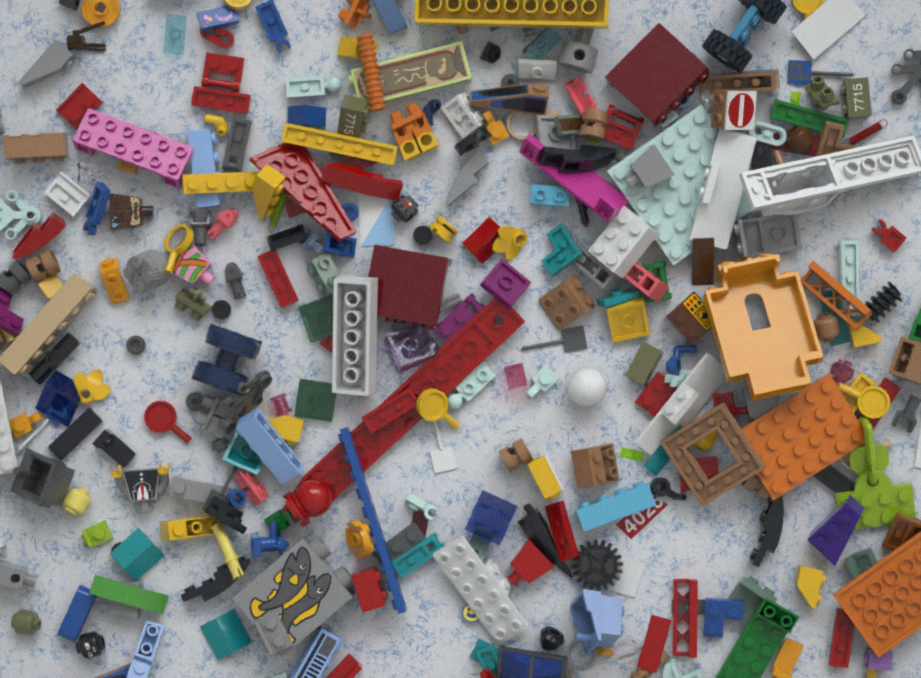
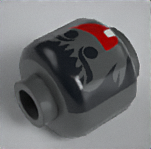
M401 195L391 204L393 211L391 215L397 222L402 220L404 223H408L418 214L419 205L410 195Z

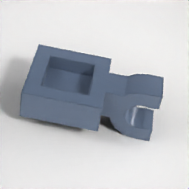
M309 229L306 233L307 239L300 241L298 244L307 252L310 249H314L320 253L324 247L318 243L319 236Z

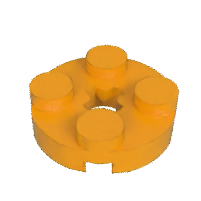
M84 0L81 10L85 20L91 25L104 21L105 25L99 28L111 26L119 19L121 6L119 0ZM102 3L103 6H106L104 13L96 11V8L99 7L98 4Z
M358 520L348 522L349 528L345 529V536L350 550H355L356 554L353 555L358 559L368 557L374 552V546L369 537L370 529L366 523L362 524Z

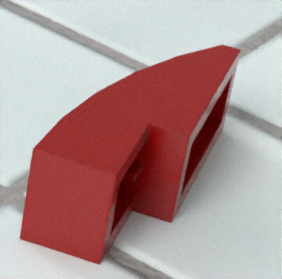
M52 212L42 226L34 222L13 249L12 257L15 260L25 257L48 244L66 226L65 220Z

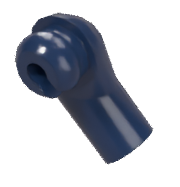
M437 99L430 100L423 107L430 125H433V114L441 108V102Z

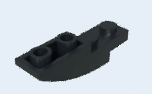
M581 144L577 150L544 146L538 160L539 165L558 167V173H582L597 170L611 164L617 150L616 148Z
M782 495L775 500H771L769 496L767 500L769 506L766 511H762L759 517L760 525L765 527L766 530L761 531L757 540L760 543L757 549L753 548L749 556L751 559L750 563L757 567L760 566L767 550L775 553L779 543L784 518Z
M243 556L238 559L243 573L250 565L251 557L246 559ZM223 564L216 567L217 571L213 573L216 580L213 581L212 578L202 581V586L195 588V585L185 588V593L181 594L183 602L200 595L205 602L229 588L236 580H233L228 565Z

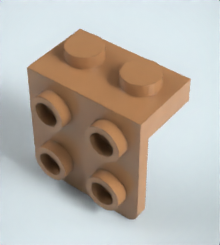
M575 275L539 298V303L558 330H562L595 307L592 297L586 293L581 281Z

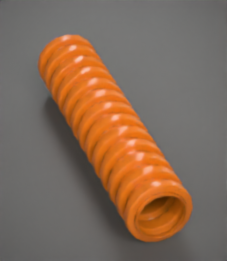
M366 33L358 35L357 40H359L361 64H363V75H365V87L368 89L366 93L369 95L367 96V99L370 101L368 102V105H370L369 111L376 112L384 110L386 105L383 104L385 99L382 98L384 96L381 92L383 88L380 87L382 82L379 81L381 79V76L378 75L380 70L377 69L379 64H376L378 58H375L377 52H374V49H376L373 46L375 41L372 40L374 35Z

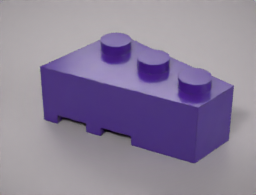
M849 495L811 531L807 540L834 566H836L857 525L864 507Z

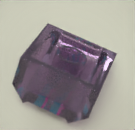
M416 323L415 327L407 326L385 334V349L398 373L416 367L438 354L439 348L430 330L422 328V324Z

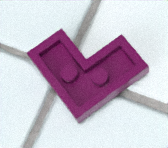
M0 287V329L16 337L20 334L24 319L8 310L12 295Z

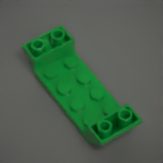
M765 597L752 613L715 678H761L787 632L791 633L799 616Z

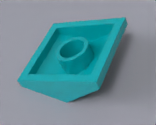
M236 429L222 461L257 476L263 463L257 453L250 449L244 437L238 434Z
M139 527L110 553L135 581L164 556L163 552Z
M235 608L200 626L217 660L252 643Z

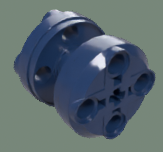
M210 324L205 336V343L219 348L214 364L198 360L191 379L226 392L242 395L237 392L238 385L241 381L247 383L249 378L235 372L240 356L256 360L262 341Z

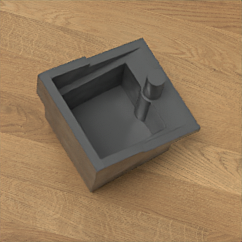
M26 448L20 466L13 469L16 477L10 491L41 507L50 508L51 505L62 506L75 470L67 467L64 463Z

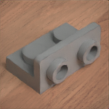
M277 610L254 620L255 625H253V629L257 636H261L263 640L261 645L265 653L269 652L270 656L293 645Z

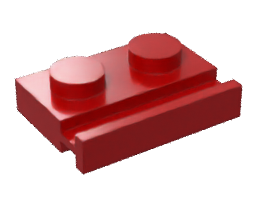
M81 83L56 111L77 130L87 109L96 110L103 102L85 84Z

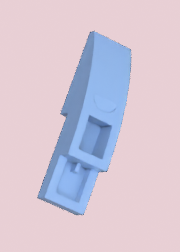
M146 620L126 678H147L164 625Z

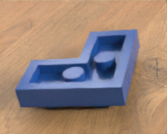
M705 598L704 637L723 638L724 619L743 621L744 600Z

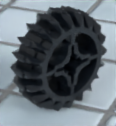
M594 539V545L591 546L590 541H587L588 548L581 544L582 553L578 551L579 558L572 559V561L577 562V565H571V568L578 569V571L573 573V576H581L577 579V582L579 583L584 580L585 582L582 585L584 588L589 583L591 584L589 590H593L594 585L597 586V591L601 590L600 585H604V589L607 590L608 586L606 583L609 582L614 586L615 584L612 579H620L615 574L616 572H623V570L617 569V566H623V562H617V559L622 558L621 554L614 555L618 551L617 548H614L612 551L610 550L612 543L605 547V540H602L601 545H598L597 539ZM599 549L607 552V554L601 558H596L590 551ZM586 556L591 564L583 573L581 562L583 557ZM591 557L596 562H600L603 559H605L602 562L603 565H601L602 571L597 568L590 571L592 569V566H594V564H592L593 561ZM612 558L613 570L609 575L604 569V565ZM593 573H599L604 577V580L593 581L587 577Z

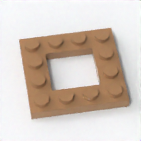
M724 402L660 441V444L701 506L706 505L766 468ZM717 430L738 462L708 479L688 447Z

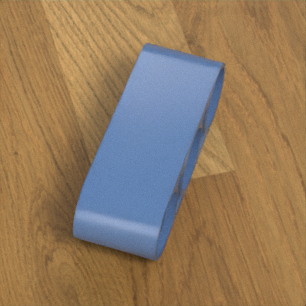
M372 0L390 35L408 27L395 0Z

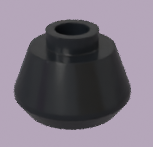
M553 627L541 629L539 642L544 650L549 652L555 651L564 644V635L559 630Z

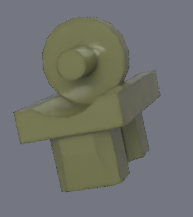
M821 75L811 78V83L805 85V90L814 100L813 104L816 108L824 111L832 105H839V99L835 96L834 90L826 85Z
M201 287L197 291L193 288H190L189 291L183 288L175 297L177 299L175 308L184 312L187 306L191 307L193 311L190 316L196 321L205 316L212 306L205 302L207 297L202 295L204 289Z

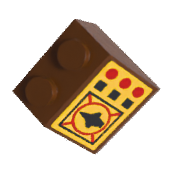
M694 291L665 316L690 345H693L711 329L705 304Z

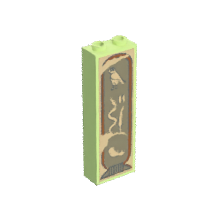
M462 41L376 63L379 64L377 69L380 70L378 75L381 76L379 81L382 82L380 87L383 88L381 92L384 94L382 97L385 99L384 103L472 80ZM362 67L352 69V75L348 77L351 87L355 86L356 94H353V97L366 99V108L370 107L368 105L370 101L367 99L369 95L366 93L368 89L365 87L366 81H364L365 75H363L364 70Z

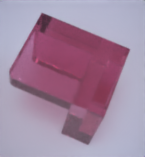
M522 363L504 367L509 389L527 386Z

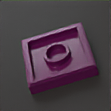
M501 259L480 286L510 309L531 282Z

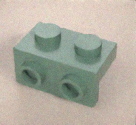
M326 252L306 264L309 276L314 278L316 289L324 298L333 294L334 278L341 276L331 256Z
M871 547L850 554L845 558V567L850 572L852 579L877 562Z

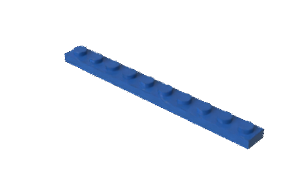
M349 427L340 429L341 433L338 434L341 445H345L347 452H344L347 464L350 463L352 467L350 475L353 482L356 481L358 489H356L357 497L363 501L364 507H362L364 518L369 520L370 536L375 538L374 550L376 555H380L382 560L379 565L382 573H386L388 579L385 581L388 592L392 591L394 598L391 599L393 609L398 610L399 614L406 612L407 606Z

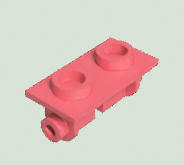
M578 75L564 83L581 117L583 116L584 109H597V104L590 93L585 95L584 93L588 88L583 78H580Z
M239 470L234 474V480L242 490L247 486L250 489L245 494L252 504L254 503L257 506L270 496L267 493L266 487L259 482L255 475L244 470Z

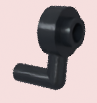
M657 477L650 483V490L655 496L663 497L667 495L671 499L685 501L687 499L685 493H676L671 490L670 482L666 478ZM658 483L660 484V490H657Z

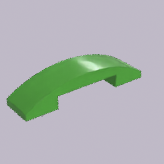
M98 575L94 576L89 592L102 598L161 614L164 613L169 596Z

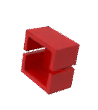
M376 566L353 572L351 576L362 613L385 606L388 595L386 588L381 587L380 582H382L383 578L380 569L376 570Z

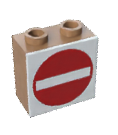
M714 89L711 128L754 130L757 91L748 89Z

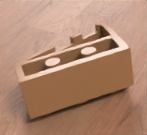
M66 133L21 134V136L11 137L3 135L4 157L14 161V164H25V160L41 163L45 162L44 159L52 158V161H64V157H69Z

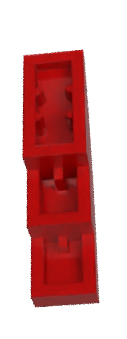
M327 162L321 177L322 181L332 185L390 200L398 199L403 187V183L400 180L383 178L382 174L364 172L362 167Z

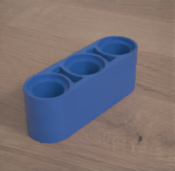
M79 585L59 628L58 636L74 643L77 641L97 597L89 593V588Z

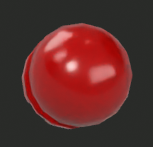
M310 479L305 481L297 488L295 494L289 491L283 495V498L287 499L285 503L294 518L299 517L301 519L300 525L303 528L310 524V517L324 515L332 504L331 490L325 482Z

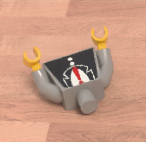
M159 462L158 468L124 470L123 474L122 466L118 465V471H114L110 467V475L115 479L117 487L123 495L129 498L130 501H139L140 512L151 511L150 500L159 499V496L164 494L169 484L170 463H167L165 468Z

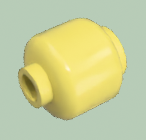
M79 487V489L71 488L64 499L63 509L74 516L83 515L91 504V499L88 497L89 492L82 487Z

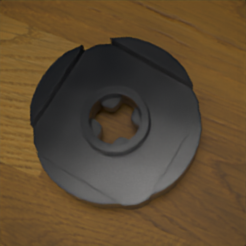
M483 126L476 130L475 133L468 135L458 142L454 148L462 156L478 147L480 142H484L492 135L487 127Z

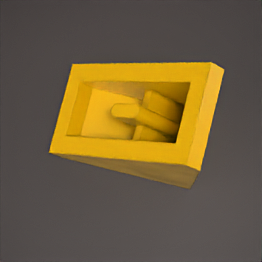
M341 36L337 56L362 60L360 58L361 52H359L360 46H358L359 40L354 37ZM373 43V46L376 47L374 52H377L378 44Z
M850 318V320H851L852 322H854L855 324L858 323V322L855 321L854 319ZM847 323L852 348L879 343L883 340V338L863 325L856 331Z

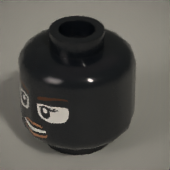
M96 631L81 634L78 642L75 644L77 653H81L84 658L100 656L106 647L103 635H99Z

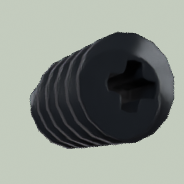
M889 281L887 282L889 288L882 286L883 293L880 291L876 292L878 298L871 296L872 303L865 302V305L871 309L872 315L869 319L872 321L874 320L879 323V315L884 318L886 317L884 310L891 312L890 305L897 307L895 300L903 301L901 293Z

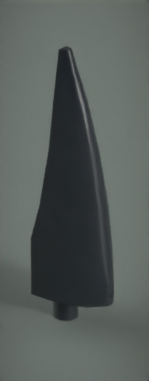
M530 503L524 505L523 508L527 515L518 520V524L534 545L556 567L572 578L573 575L565 561L560 562L548 524L538 508L534 510Z

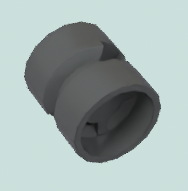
M17 259L8 266V271L4 270L0 273V284L11 295H14L21 289V284L26 285L32 279L30 272Z

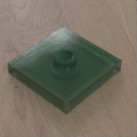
M333 295L298 307L311 343L333 335Z
M300 378L294 416L332 422L337 394L332 393V383Z

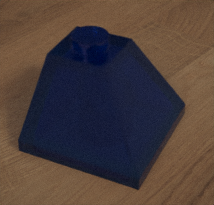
M56 370L46 382L35 409L69 427L81 401L73 380Z

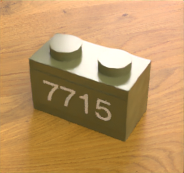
M868 77L845 79L842 81L840 94L844 96L845 103L842 104V114L846 115V119L868 118L872 116Z
M344 95L337 134L360 138L361 133L365 134L367 122H364V119L368 118L369 108H366V99Z

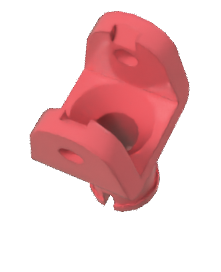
M231 208L217 215V221L206 233L208 235L212 234L210 237L216 240L225 229L233 227L239 217L238 211Z

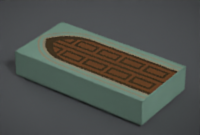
M580 114L563 115L554 118L558 136L579 135L581 125L584 124Z

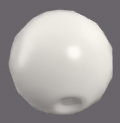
M582 368L571 375L567 391L574 403L582 407H592L603 400L607 392V383L599 371L593 368Z

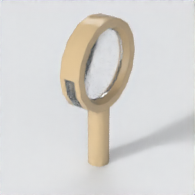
M558 110L546 113V115L560 116ZM512 111L506 122L509 134L518 140H524L529 134L534 136L536 134V114Z

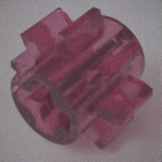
M839 359L838 362L832 364L830 374L834 375L832 379L846 384V381L852 380L855 371L850 368L852 363Z

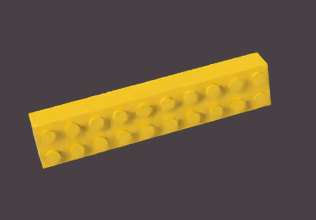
M415 0L414 22L417 26L609 30L610 0Z

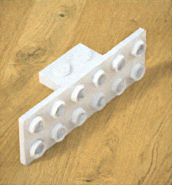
M719 129L709 168L706 167L703 179H705L704 187L701 186L698 198H700L690 235L691 241L693 238H714V247L725 250L728 248L743 192V185L739 175L747 172L749 169L756 137Z
M707 352L636 439L635 443L652 456L660 446L661 440L665 439L679 425L684 427L689 424L724 381L725 374L722 364Z
M464 536L457 538L433 553L435 560L498 645L528 629V623L508 597L511 590L509 580L503 577L498 565L492 562L490 558L482 562Z

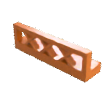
M812 261L808 266L810 270L801 278V283L857 331L872 315L871 309L815 261ZM814 274L819 278V285H809L806 281ZM822 288H831L833 290V297H823ZM836 300H845L847 302V309L838 310L836 308ZM859 312L863 317L855 324L850 320V313Z

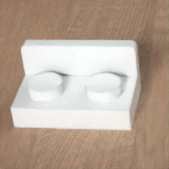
M465 92L458 94L441 107L462 139L486 124L483 114L475 106L469 105L470 96Z

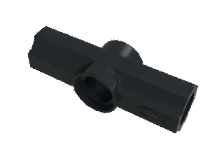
M68 332L28 374L35 382L41 385L81 343ZM53 353L59 356V361L56 364L50 361Z

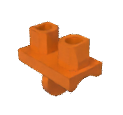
M346 0V2L352 4L349 11L342 8L338 14V17L344 21L343 23L354 30L358 22L363 23L365 18L371 19L372 17L368 13L370 6L367 4L369 0Z

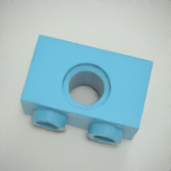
M532 184L530 205L568 208L570 192L562 186Z

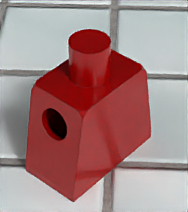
M528 539L510 562V565L515 570L507 578L513 585H516L522 578L529 584L551 570L554 565Z

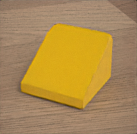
M54 274L38 283V285L50 300L63 286V283Z

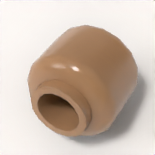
M830 312L818 314L817 318L813 321L818 339H823L824 342L835 340V337L840 333L837 317Z

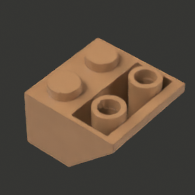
M900 337L889 374L895 378L921 385V342Z
M613 443L571 451L577 489L596 487L620 481Z

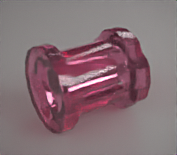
M286 393L270 398L277 411L276 417L292 411V408H289Z

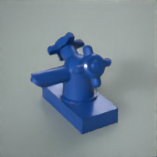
M272 520L269 524V537H261L259 533H251V553L253 557H261V552L278 551L279 555H283V551L290 545L288 541L284 540L281 533H277V520Z

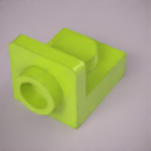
M106 520L83 530V535H81L84 544L88 545L89 548L113 538Z

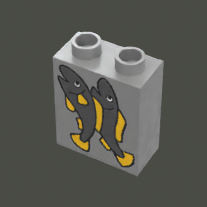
M304 536L232 597V600L254 625L255 619L277 610L293 643L292 646L277 652L281 657L287 654L354 596V592L350 589L354 585L351 574L343 565L337 570L331 567L326 558L332 552L318 536L311 541Z

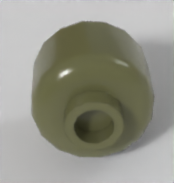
M21 609L12 616L11 627L14 628L17 634L32 636L41 628V619H39L37 612Z

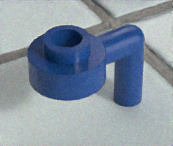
M676 345L673 357H670L669 361L666 362V371L669 374L679 376L682 368L681 353H697L696 345Z

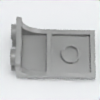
M796 215L763 216L739 219L734 222L732 233L733 237L737 236L738 244H735V251L737 256L740 255V259L757 257L760 254H775L802 249Z

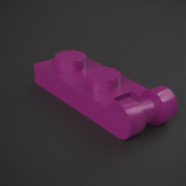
M473 293L439 323L440 327L433 329L445 343L485 307L475 299L476 296ZM468 304L474 308L471 313L465 308Z

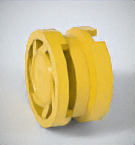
M438 215L435 218L436 221L428 227L449 244L453 235L456 236L458 231Z

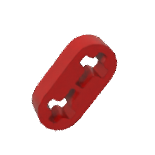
M200 27V34L204 39L224 49L231 48L234 45L235 38L233 34L222 27L212 29L216 33L215 36L212 34L206 36V32H202ZM219 35L223 37L229 35L230 43L222 44L223 41L218 38Z

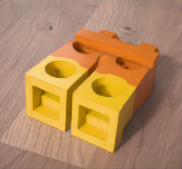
M412 103L406 107L410 115L406 118H403L400 110L390 114L393 123L390 126L405 161H410L423 155V153H428L441 147L424 111L419 108L417 103Z

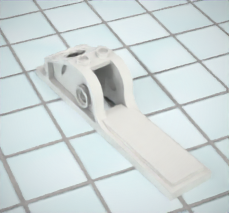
M913 135L741 173L739 177L752 211L761 209L763 216L796 215L819 209L829 204L840 193L853 188L921 174V151ZM826 171L830 184L818 188H802L801 185L817 179ZM771 189L777 191L780 195L773 196Z

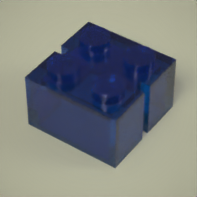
M482 490L464 530L500 545L517 505Z

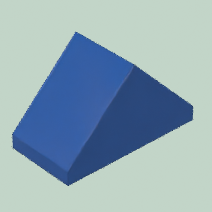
M310 105L288 106L287 123L299 126L326 127V107Z
M326 232L323 251L331 255L354 258L357 239L349 237L338 242L332 235Z

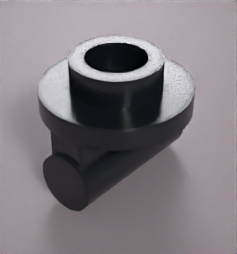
M488 41L480 59L491 64L495 63L501 56L500 47Z

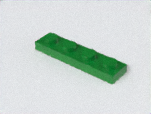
M777 99L774 100L769 117L770 119L788 124L799 125V127L805 126L807 129L822 132L825 121L843 124L845 128L842 138L845 137L849 119Z

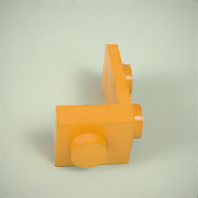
M118 257L113 259L107 258L99 262L100 275L111 304L115 305L130 300L121 275Z
M785 638L769 671L774 675L773 678H792L791 671L803 649L802 644Z

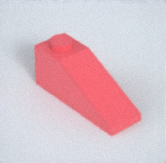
M638 262L634 264L625 276L628 281L656 302H659L669 289L668 285Z

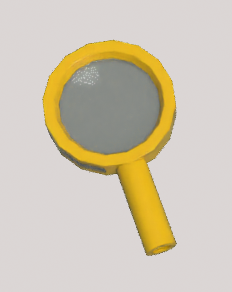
M185 224L175 226L165 238L164 248L170 253L164 271L167 274H172L177 256L182 254L193 240V230Z

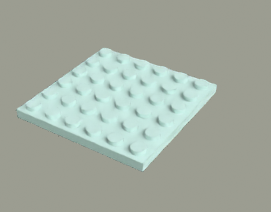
M702 104L607 170V173L629 201L635 213L659 233L654 240L672 265H675L692 253L690 235L700 202L698 194L700 187H704L705 179H703L706 167L709 168L719 129L711 128V117ZM655 144L675 175L645 189L641 183L630 188L625 178L633 174L630 165L651 145ZM744 188L735 222L752 210Z

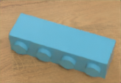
M643 481L632 484L633 488L625 490L624 487L614 491L615 495L610 497L605 494L597 497V501L591 504L589 501L578 504L579 508L575 510L583 531L591 530L656 506L649 484H644Z

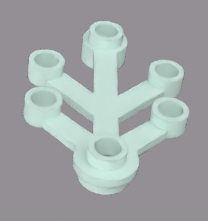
M9 190L6 193L7 200L14 202L21 211H13L0 197V208L2 209L0 211V219H2L0 221V232L13 219H21L14 228H9L5 232L7 239L14 240L17 238L18 233L28 224L33 225L34 222L38 223L40 221L41 212L35 206H27L16 191ZM12 192L16 195L14 199L9 198V194ZM29 212L34 213V217L32 219L28 218ZM13 230L15 235L10 238L8 233Z

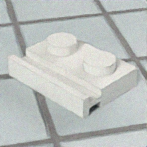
M62 171L44 191L48 197L73 217L77 215L92 196Z

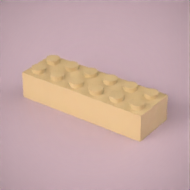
M73 273L0 356V363L14 375H26L33 366L31 364L34 360H39L45 354L44 349L56 342L58 339L56 335L61 330L65 331L71 324L69 322L73 316L77 317L84 308L82 306L84 303H89L96 296L94 292L97 288L81 274Z

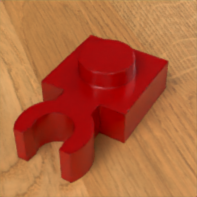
M878 220L877 222L882 227L881 230L878 231L873 227L871 231L874 234H880L882 237L879 241L895 253L907 237L894 226L887 229L886 223L883 220Z

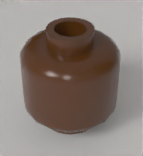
M796 125L786 133L785 141L795 154H806L813 148L811 145L814 143V138L805 126L799 127V125Z

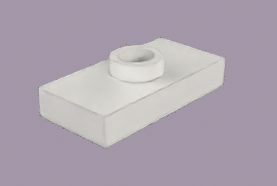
M519 59V79L556 80L557 60Z

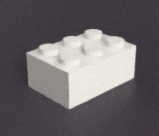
M623 206L588 251L613 273L624 278L659 233L635 212Z

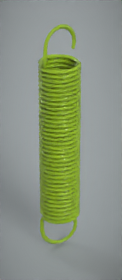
M284 193L279 195L280 199L275 205V211L270 219L269 225L275 227V229L288 196Z

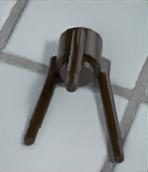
M102 21L80 30H73V35L67 36L68 49L77 51H106V44L86 43L85 37L80 35L105 25V22Z

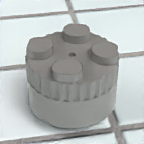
M150 249L127 261L126 268L123 270L124 277L129 280V283L137 293L149 292L168 282L170 274L164 272L167 260L157 250Z

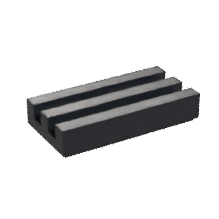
M303 224L267 237L271 251L307 239Z

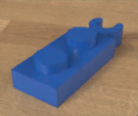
M269 0L256 6L255 8L270 42H277L276 50L282 53L280 49L281 44H286L288 49H291L290 43L284 39L288 32L274 1Z
M96 182L87 209L86 217L88 219L83 226V230L87 231V235L95 236L97 225H100L105 215L107 201L110 199L111 190L103 182Z

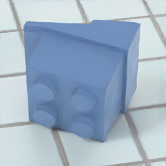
M583 589L570 604L574 625L578 626L579 630L575 634V640L582 642L585 655H589L596 647L610 648L622 636L624 631V625L621 624V618L624 615L622 599L601 595V591Z

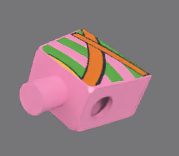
M193 242L182 254L177 256L172 273L194 285L200 279L208 286L215 278L207 271L212 265L211 262Z

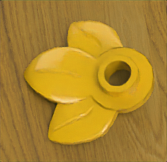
M511 225L502 226L497 230L500 237L494 241L492 250L497 253L505 252L506 260H511L518 255L520 247L526 244L527 235L520 228L515 229Z
M100 369L90 372L87 376L80 371L75 375L76 398L80 403L90 404L94 400H103L109 395L111 387L102 384L103 374ZM85 391L89 392L87 399L83 397Z

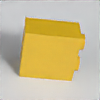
M543 454L528 462L527 465L544 498L552 500L560 496L559 492L564 489L547 455Z

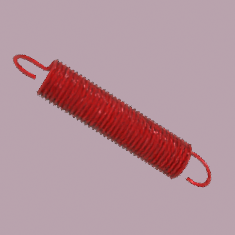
M882 120L848 138L850 143L855 145L881 130L882 126L879 122Z

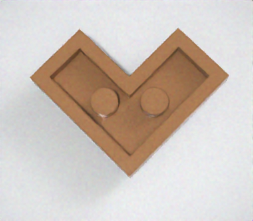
M825 121L814 157L857 147L840 143L845 128L843 124Z

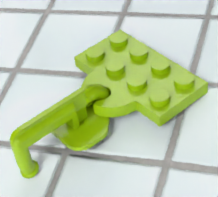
M864 416L860 417L858 421L863 427L865 445L858 446L850 451L849 454L850 467L859 476L854 483L853 491L835 493L836 508L849 495L864 507L854 530L891 525L897 512L915 518L912 483L892 485L890 478L883 472L889 464L888 450L883 444H874L873 428L869 419Z

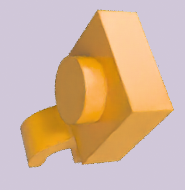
M490 110L483 113L484 119L488 124L487 129L492 135L489 138L492 145L509 137L501 119L495 122Z
M37 412L28 417L27 413H23L9 421L15 437L19 438L35 430L32 424L44 418L41 412Z

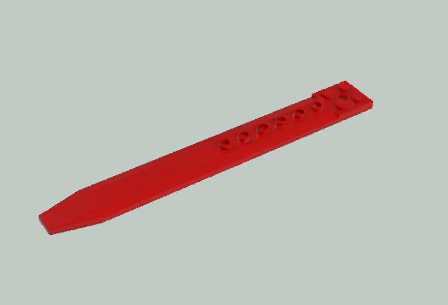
M494 298L380 405L410 387L417 398L424 390L430 388L437 389L445 395L449 394L526 321L512 307L508 309ZM502 316L504 318L502 320L503 325H494V317ZM416 407L372 434L364 421L351 431L363 472L422 419L417 413ZM341 443L336 445L306 473L293 491V494L296 493L297 488L303 482L310 479L326 483L332 493V502L353 483L350 475L352 470L351 464H347L344 452H347L345 445H341ZM286 504L282 508L284 513L289 511ZM299 517L291 518L294 523L301 521Z

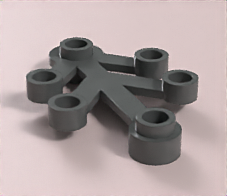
M907 49L903 53V58L906 61L921 58V50ZM911 52L912 58H907L906 53ZM894 64L891 67V73L895 76L901 73L914 72L901 89L891 93L890 99L893 104L901 105L906 101V94L921 78V64ZM895 66L900 68L899 73L894 72ZM897 93L902 94V100L896 98Z
M264 370L257 373L255 378L247 383L241 381L237 392L242 395L234 399L231 396L224 399L223 406L229 410L238 405L228 418L224 417L219 422L220 430L226 435L231 434L235 430L236 422L234 420L237 416L241 418L250 413L252 403L255 406L262 403L263 391L272 382V377L268 371Z

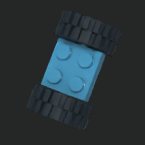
M738 0L748 10L728 37L725 33L713 29L702 44L703 49L725 66L741 73L752 58V54L745 48L751 40V34L760 28L762 18L772 24L777 23L787 8L783 1Z

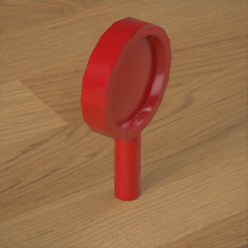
M167 401L152 402L145 410L144 420L150 430L157 433L171 430L187 444L192 439L176 425L177 413L172 404Z

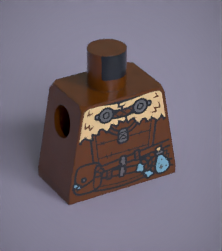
M110 194V230L118 231L143 226V217H154V206H143L142 198Z

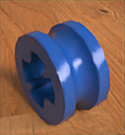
M232 489L227 494V502L232 506L240 507L246 501V495L241 490ZM233 496H240L239 500L237 499L238 502L233 500Z

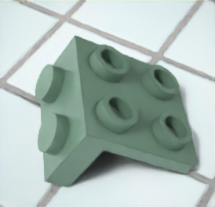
M742 576L727 598L744 600L743 622L746 624L754 610L765 597L773 602L777 600L774 596V591L766 586L764 589L758 586L759 581L752 576L748 578Z

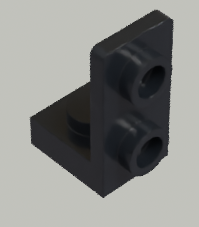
M105 429L92 443L97 449L101 448L123 468L136 455L131 448L109 429Z

